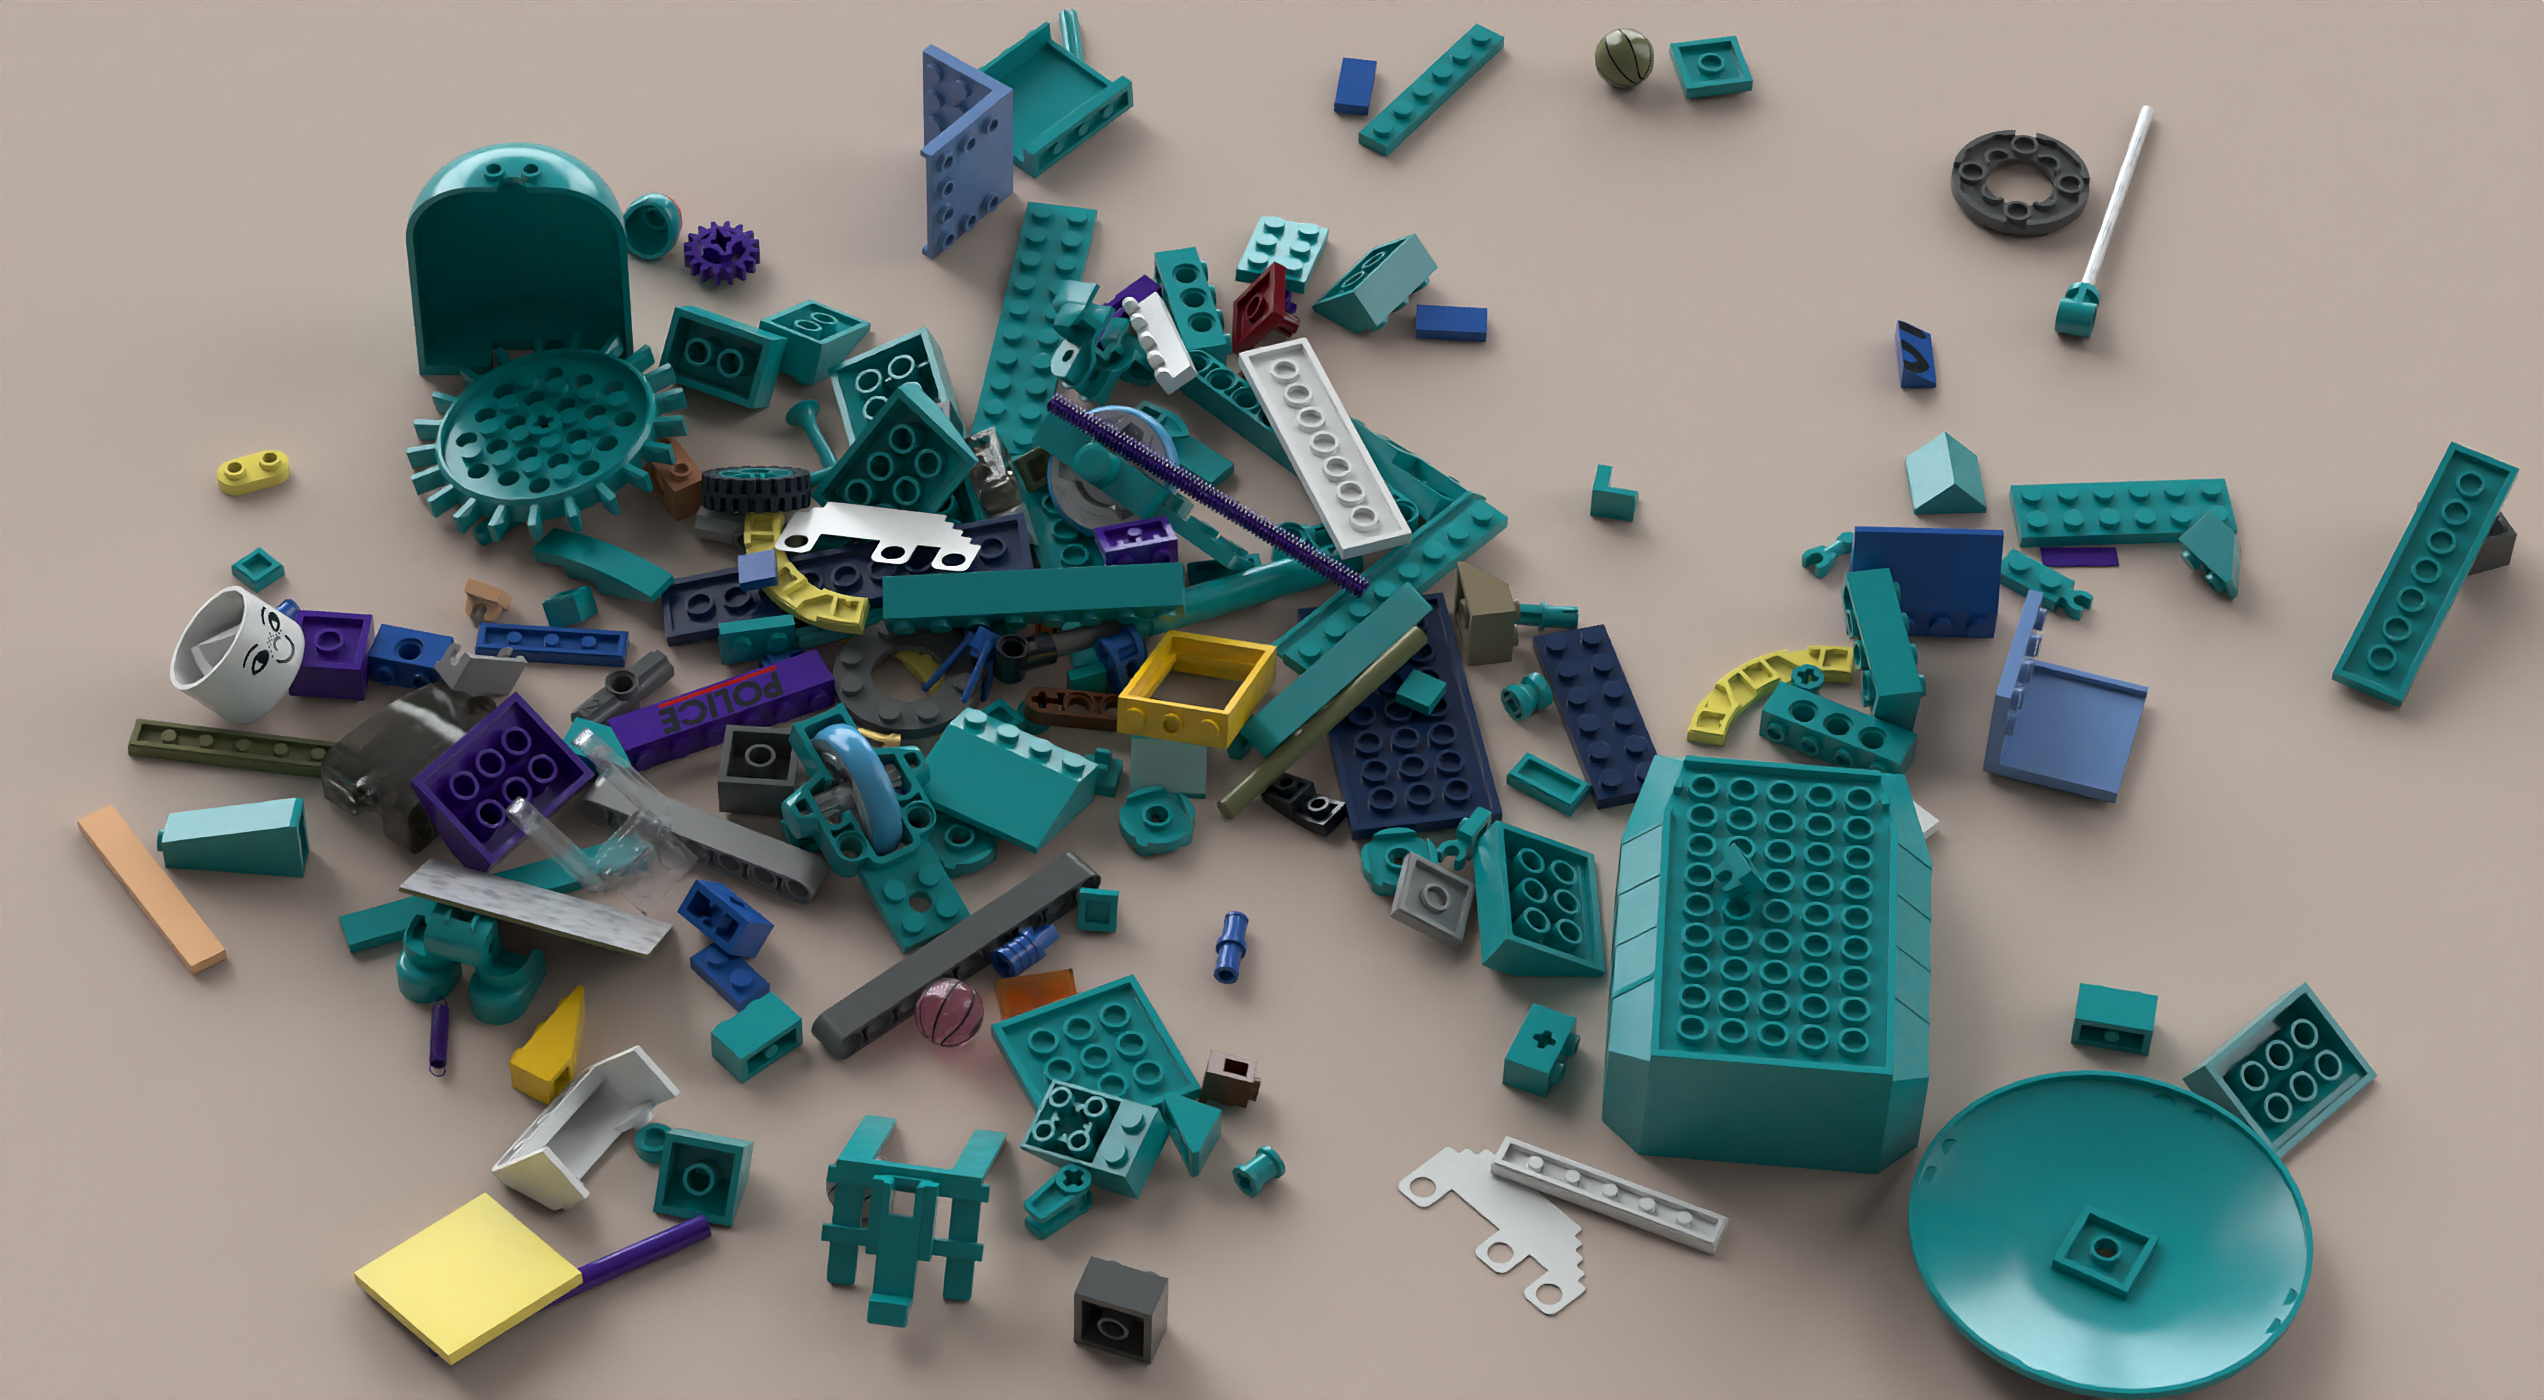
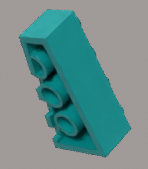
M1889 568L1847 572L1844 577L1841 598L1849 639L1857 638L1853 645V659L1856 672L1863 671V691L1860 692L1863 707L1871 708V716L1913 732L1921 697L1926 696V681L1923 674H1918L1916 668L1918 663L1917 648L1915 643L1909 642L1907 635L1909 634V619L1906 612L1901 613L1899 606L1901 602L1900 586L1898 582H1893Z

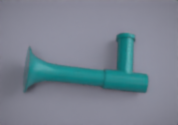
M805 400L790 408L785 419L787 424L803 428L821 459L820 462L824 469L810 473L811 487H814L824 480L836 465L838 459L832 453L817 425L816 416L820 412L819 402Z

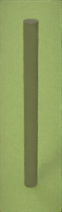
M1412 626L1217 802L1220 812L1228 819H1233L1424 647L1428 643L1425 633L1420 628Z

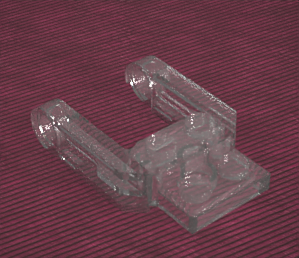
M584 728L572 740V746L576 744L597 765L596 771L632 802L639 811H635L601 846L597 856L593 859L589 858L522 797H517L505 810V813L525 835L589 893L618 891L643 915L647 916L698 862L699 858L671 833V802L591 730Z

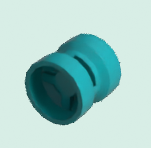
M1532 672L1522 678L1521 684H1511L1501 691V701L1508 715L1513 720L1522 722L1533 714V710H1543L1550 706L1553 702V694L1545 678L1536 672Z

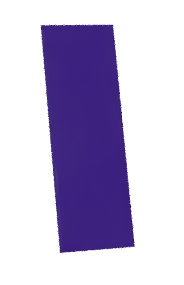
M2040 547L2042 564L2045 566H2119L2116 547Z

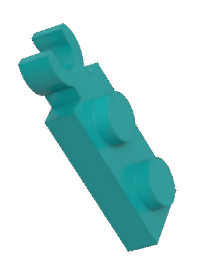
M2014 548L2002 560L2000 584L2024 597H2027L2029 589L2042 592L2041 606L2053 613L2061 607L2065 609V613L2070 618L2079 621L2082 618L2083 612L2081 606L2086 609L2092 607L2093 596L2083 590H2074L2075 581Z

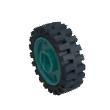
M734 466L707 470L702 473V506L707 508V510H715L717 512L726 511V513L740 512L746 514L750 512H755V514L763 512L778 513V511L789 512L791 510L808 508L811 504L810 471L787 466Z

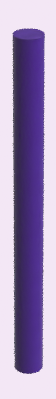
M700 1214L577 1268L582 1273L583 1283L539 1311L711 1237V1230L706 1218ZM428 1346L433 1357L439 1356Z

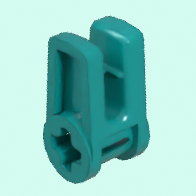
M1075 1163L1061 1167L1054 1176L1024 1202V1210L1029 1214L1024 1220L1025 1227L1034 1236L1044 1240L1080 1215L1086 1213L1092 1205V1193L1090 1191L1092 1177L1090 1171L1086 1167Z

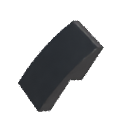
M1285 772L1261 794L1262 800L1278 813L1301 827L1325 837L1346 818L1345 802L1317 794L1313 781Z

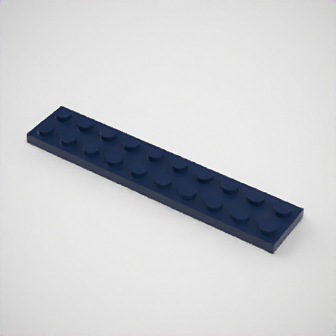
M1024 512L954 525L953 529L963 531L962 537L972 539L970 544L981 546L970 567L965 571L933 568L932 562L941 548L917 545L906 563L875 562L871 559V556L880 543L878 540L787 557L789 562L791 561L795 568L816 588L820 590L825 588L853 597L868 598L870 609L883 606L882 576L1034 569ZM897 546L887 547L881 552L882 557L886 559H897L905 554V550ZM954 553L944 556L941 561L946 566H958L963 564L966 558L961 554ZM738 567L675 578V581L661 594L668 647L717 638L719 636L718 623L789 615L788 612L773 602L762 588L742 592L739 584ZM794 617L795 623L802 622V620Z

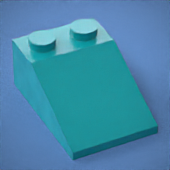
M809 299L760 320L759 329L788 338L778 373L783 372L791 375L800 384L814 385L830 377L828 368L844 361L870 330L871 323Z

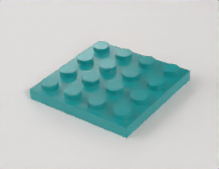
M1134 974L991 1025V1036L1035 1113H1037L1053 1079L1159 1109L1160 1112H1162V1094L1171 1092L1192 1100L1200 1097L1201 1087Z

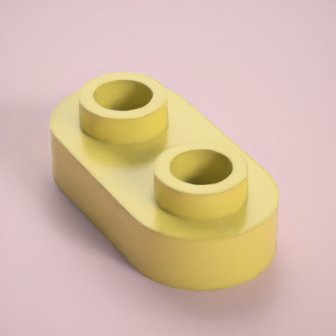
M266 450L223 463L217 470L219 489L231 496H240L279 485L285 482L290 475L288 457L278 450Z

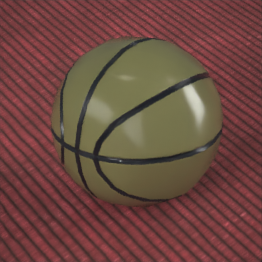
M1619 28L1618 30H1612L1600 40L1596 47L1595 66L1601 78L1616 88L1635 87L1645 81L1653 70L1654 50L1652 44L1643 34L1634 29Z

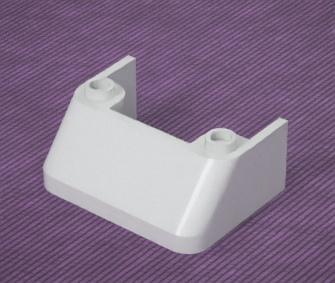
M639 1045L585 1068L567 1084L492 1168V1172L503 1184L551 1210L556 1211L563 1208L564 1211H567L577 1202L586 1199L590 1194L580 1179L619 1135L631 1128H634L635 1131L642 1129L654 1117L651 1112L653 1108L658 1104L675 1098L680 1091Z

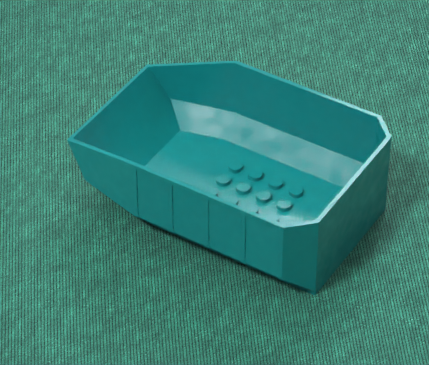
M1690 755L1685 757L1654 756L1621 838L1613 912L1601 1121L1637 1154L1879 1174L1918 1147L1930 1077L1929 1005L1932 922L1931 876L1933 864L1905 775L1881 773L1879 770ZM1733 843L1751 860L1767 887L1755 896L1747 891L1734 898H1730L1722 887L1729 883L1732 877L1721 883L1713 874L1714 869L1725 859L1722 851Z

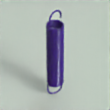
M435 996L431 1014L429 1071L436 1077L444 1076L446 1069H444L442 1075H435L431 1071V1067L436 1069L444 1068L447 1065L449 1008L446 1000L441 996ZM436 998H442L446 1006L442 1004L435 1006Z

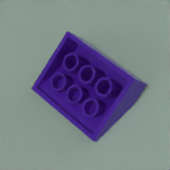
M514 692L414 777L409 784L447 847L464 867L488 873L577 796L595 774L517 692Z

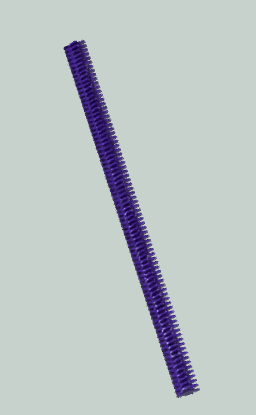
M1057 392L1048 402L1046 408L1048 412L1051 411V414L1059 415V419L1067 420L1066 423L1071 422L1070 425H1075L1074 428L1082 430L1083 433L1086 432V435L1090 434V437H1094V440L1098 439V442L1102 441V445L1110 446L1109 449L1114 448V452L1118 451L1117 454L1122 453L1121 456H1125L1126 459L1129 458V461L1133 460V463H1137V466L1141 465V468L1145 467V470H1149V473L1153 472L1152 475L1157 474V478L1161 476V480L1165 479L1164 482H1168L1169 485L1172 484V487L1176 486V489H1180V492L1188 493V496H1192V499L1196 498L1195 501L1200 500L1199 503H1204V506L1208 505L1207 508L1212 507V511L1216 509L1215 513L1220 512L1219 515H1223L1224 518L1227 517V520L1232 519V523L1235 522V525L1239 524V527L1243 526V530L1247 529V532L1251 531V534L1255 533V537L1259 536L1258 539L1263 538V542L1267 540L1266 543H1271L1270 546L1275 545V549L1279 547L1278 551L1283 550L1282 553H1286L1287 556L1290 555V558L1295 557V561L1298 560V563L1302 562V565L1306 564V568L1310 567V570L1314 569V572L1318 571V575L1322 574L1321 577L1326 576V580L1330 578V582L1334 581L1333 584L1338 583V587L1342 585L1341 589L1346 588V592L1350 590L1349 593H1354L1353 596L1358 595L1357 598L1359 599L1370 586L1368 584L1369 579L1364 582L1365 577L1360 580L1361 575L1356 577L1357 572L1352 575L1353 570L1349 573V567L1344 570L1345 565L1341 568V562L1337 566V560L1332 563L1334 558L1330 561L1329 555L1325 558L1326 553L1321 556L1322 551L1320 550L1317 554L1318 549L1316 548L1313 551L1314 546L1309 549L1310 544L1305 546L1306 541L1301 544L1302 539L1297 542L1298 537L1293 539L1294 534L1289 537L1290 532L1286 535V529L1281 532L1282 527L1278 530V525H1276L1274 528V522L1269 525L1270 520L1266 523V517L1264 520H1261L1263 515L1258 518L1259 513L1257 512L1254 516V510L1252 513H1250L1251 508L1246 511L1247 506L1245 505L1242 508L1243 503L1238 506L1239 501L1234 504L1235 499L1230 501L1231 496L1226 499L1227 494L1224 497L1222 496L1223 491L1218 494L1219 489L1214 492L1215 487L1212 490L1210 489L1211 484L1206 487L1207 482L1203 485V479L1199 483V477L1196 480V475L1191 478L1192 473L1190 472L1187 475L1188 470L1183 473L1184 468L1179 470L1180 465L1175 468L1176 463L1171 466L1172 461L1169 464L1167 463L1168 458L1163 461L1164 456L1160 459V453L1156 457V451L1151 454L1153 449L1149 452L1148 446L1144 449L1145 444L1140 447L1141 442L1136 445L1137 440L1135 439L1132 442L1133 437L1128 440L1129 435H1127L1125 438V432L1120 435L1121 430L1116 433L1117 428L1114 431L1112 430L1113 425L1108 428L1109 423L1105 426V420L1101 423V418L1097 421L1098 416L1093 419V413L1089 416L1090 411L1085 414L1086 409H1084L1082 412V406L1077 409L1078 404L1073 407L1074 402L1070 405V399L1065 402L1066 397L1062 400V394L1058 398Z

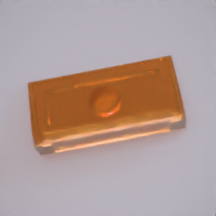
M1072 968L998 979L993 983L1001 1019L1011 1018L1077 994Z

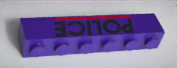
M817 649L608 719L607 723L612 728L631 763L632 774L724 743L727 725L770 727L835 705V679Z

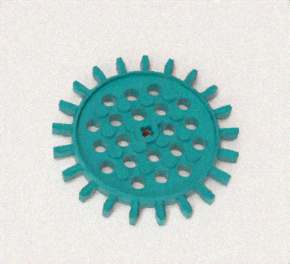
M582 330L574 331L569 348L548 350L547 344L540 334L534 336V353L511 360L510 355L502 347L495 349L498 367L481 377L466 366L459 370L466 389L458 397L438 391L431 395L436 410L445 413L443 420L415 419L413 425L418 439L436 441L434 444L407 448L406 453L411 467L414 469L437 465L411 475L417 495L419 496L446 485V487L426 499L432 516L437 518L460 503L463 506L453 515L458 532L464 534L483 515L491 518L487 526L493 541L496 542L501 541L511 521L527 522L533 542L541 541L544 520L566 516L568 524L574 532L582 531L580 511L599 502L611 514L617 516L621 513L615 493L627 483L647 493L654 489L649 473L642 470L647 461L674 465L677 461L672 445L658 443V438L687 436L688 429L683 415L660 417V415L688 408L682 387L655 394L677 383L671 364L667 363L642 375L645 370L655 363L650 346L645 344L624 361L619 358L624 351L619 334L613 333L600 351L587 349Z

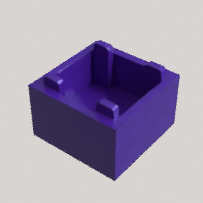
M298 610L295 622L302 629L305 647L300 668L288 689L289 695L364 700L370 675L367 655L375 639L373 615Z

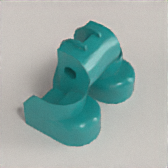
M1064 280L1052 303L1057 313L1053 328L1060 336L1065 338L1051 360V371L1062 380L1061 386L1066 389H1074L1079 393L1078 399L1084 402L1105 406L1118 379L1149 387L1157 382L1154 369L1148 363L1147 354L1140 345L1138 338L1126 332L1131 321L1126 318L1112 317L1116 309L1092 302L1100 286L1096 283ZM1103 330H1105V332H1104V334H1103V336L1101 337V340H1100V343H1101V345H1102V347H1103V349H1104V351H1101L1099 348H1097V344H1098V341H1099L1101 332H1102Z
M439 902L434 908L427 926L425 925V916L420 914L414 916L404 932V949L399 955L396 964L400 992L405 998L415 1003L423 1004L434 1003L435 996L443 998L449 996L462 976L461 963L473 966L475 971L468 986L471 1012L478 1020L491 1025L509 1024L519 1019L527 1010L547 974L544 951L532 948L529 955L524 956L504 949L503 942L498 934L497 918L477 913L471 923L463 921L461 908ZM440 997L436 998V1002L442 1000Z

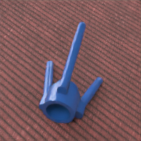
M980 625L976 633L968 630L960 645L922 686V690L924 692L929 691L966 649L971 646L969 654L978 658V661L965 687L961 702L967 703L987 663L989 666L980 698L981 702H985L994 679L995 651L997 641L1001 636Z

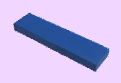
M480 622L475 655L497 657L502 648L511 647L513 651L508 658L523 656L527 662L625 667L629 631Z

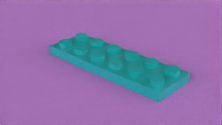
M2225 478L2010 486L2009 498L2020 548L2177 543L2181 535L2210 511L2218 516L2237 535V527Z

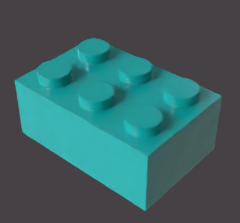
M692 305L675 307L659 367L670 363L673 367L677 383L751 409L769 407L788 338Z

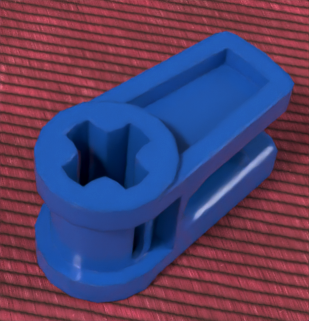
M1130 624L1121 627L1119 633L1109 638L1105 636L1098 638L1094 642L1095 652L1107 671L1106 677L1113 694H1121L1130 682L1129 677L1132 679L1146 661L1141 636Z

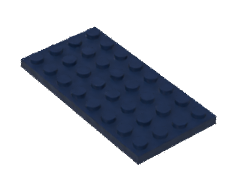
M1443 592L1421 595L1433 608L1416 626L1425 633L1428 643L1326 734L1342 802L1346 803V818L1352 841L1373 838L1376 833L1388 828H1408L1416 831V833L1454 829L1458 827L1464 817L1469 818L1478 806L1492 812L1491 824L1496 820L1502 822V809ZM1318 607L1297 609L1298 623ZM1413 669L1447 683L1446 693L1429 716L1395 702L1396 692Z

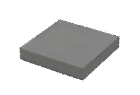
M1410 851L1403 860L1390 917L1457 950L1463 944L1476 885Z

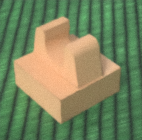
M468 578L463 591L467 594L465 613L475 618L477 610L485 606L486 613L483 619L488 623H494L502 610L508 611L513 598L502 588Z

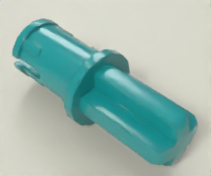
M1541 601L1540 605L1520 604L1521 618L1519 621H1515L1516 625L1538 626V629L1542 631L1544 627L1573 630L1577 629L1579 614H1576L1578 613V606L1546 605L1545 601Z

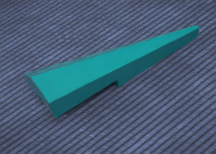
M1350 417L1381 477L1395 490L1411 500L1418 507L1419 514L1427 522L1468 491V489L1459 484L1457 479L1445 475L1426 460L1385 435L1374 433L1365 427V423ZM1470 491L1472 492V497L1476 500H1486V497L1480 493Z

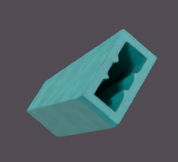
M288 798L169 813L165 829H159L157 850L158 852H163L165 868L303 878L310 850L303 798Z

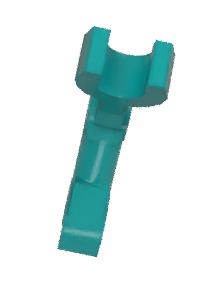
M1843 532L1837 537V541L1828 547L1821 545L1806 550L1802 555V566L1807 568L1813 563H1818L1815 565V576L1817 578L1826 576L1835 566L1836 558L1844 553L1846 555L1851 553L1854 533Z

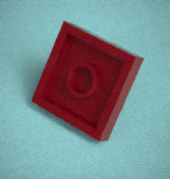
M1274 261L1233 302V353L1239 355L1241 352L1252 350L1272 329L1280 332L1287 338L1292 337V333L1295 334L1298 330L1300 318L1285 312V266Z

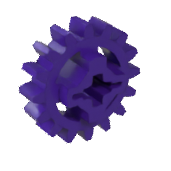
M715 221L711 222V228L709 229L699 226L698 235L689 233L688 242L684 243L685 267L690 268L691 276L700 274L702 283L713 279L714 286H718L721 280H726L729 285H733V278L736 277L745 281L746 272L754 274L756 272V264H760L759 239H754V232L752 230L743 232L742 224L737 225L735 228L730 227L729 221H725L723 226H718Z

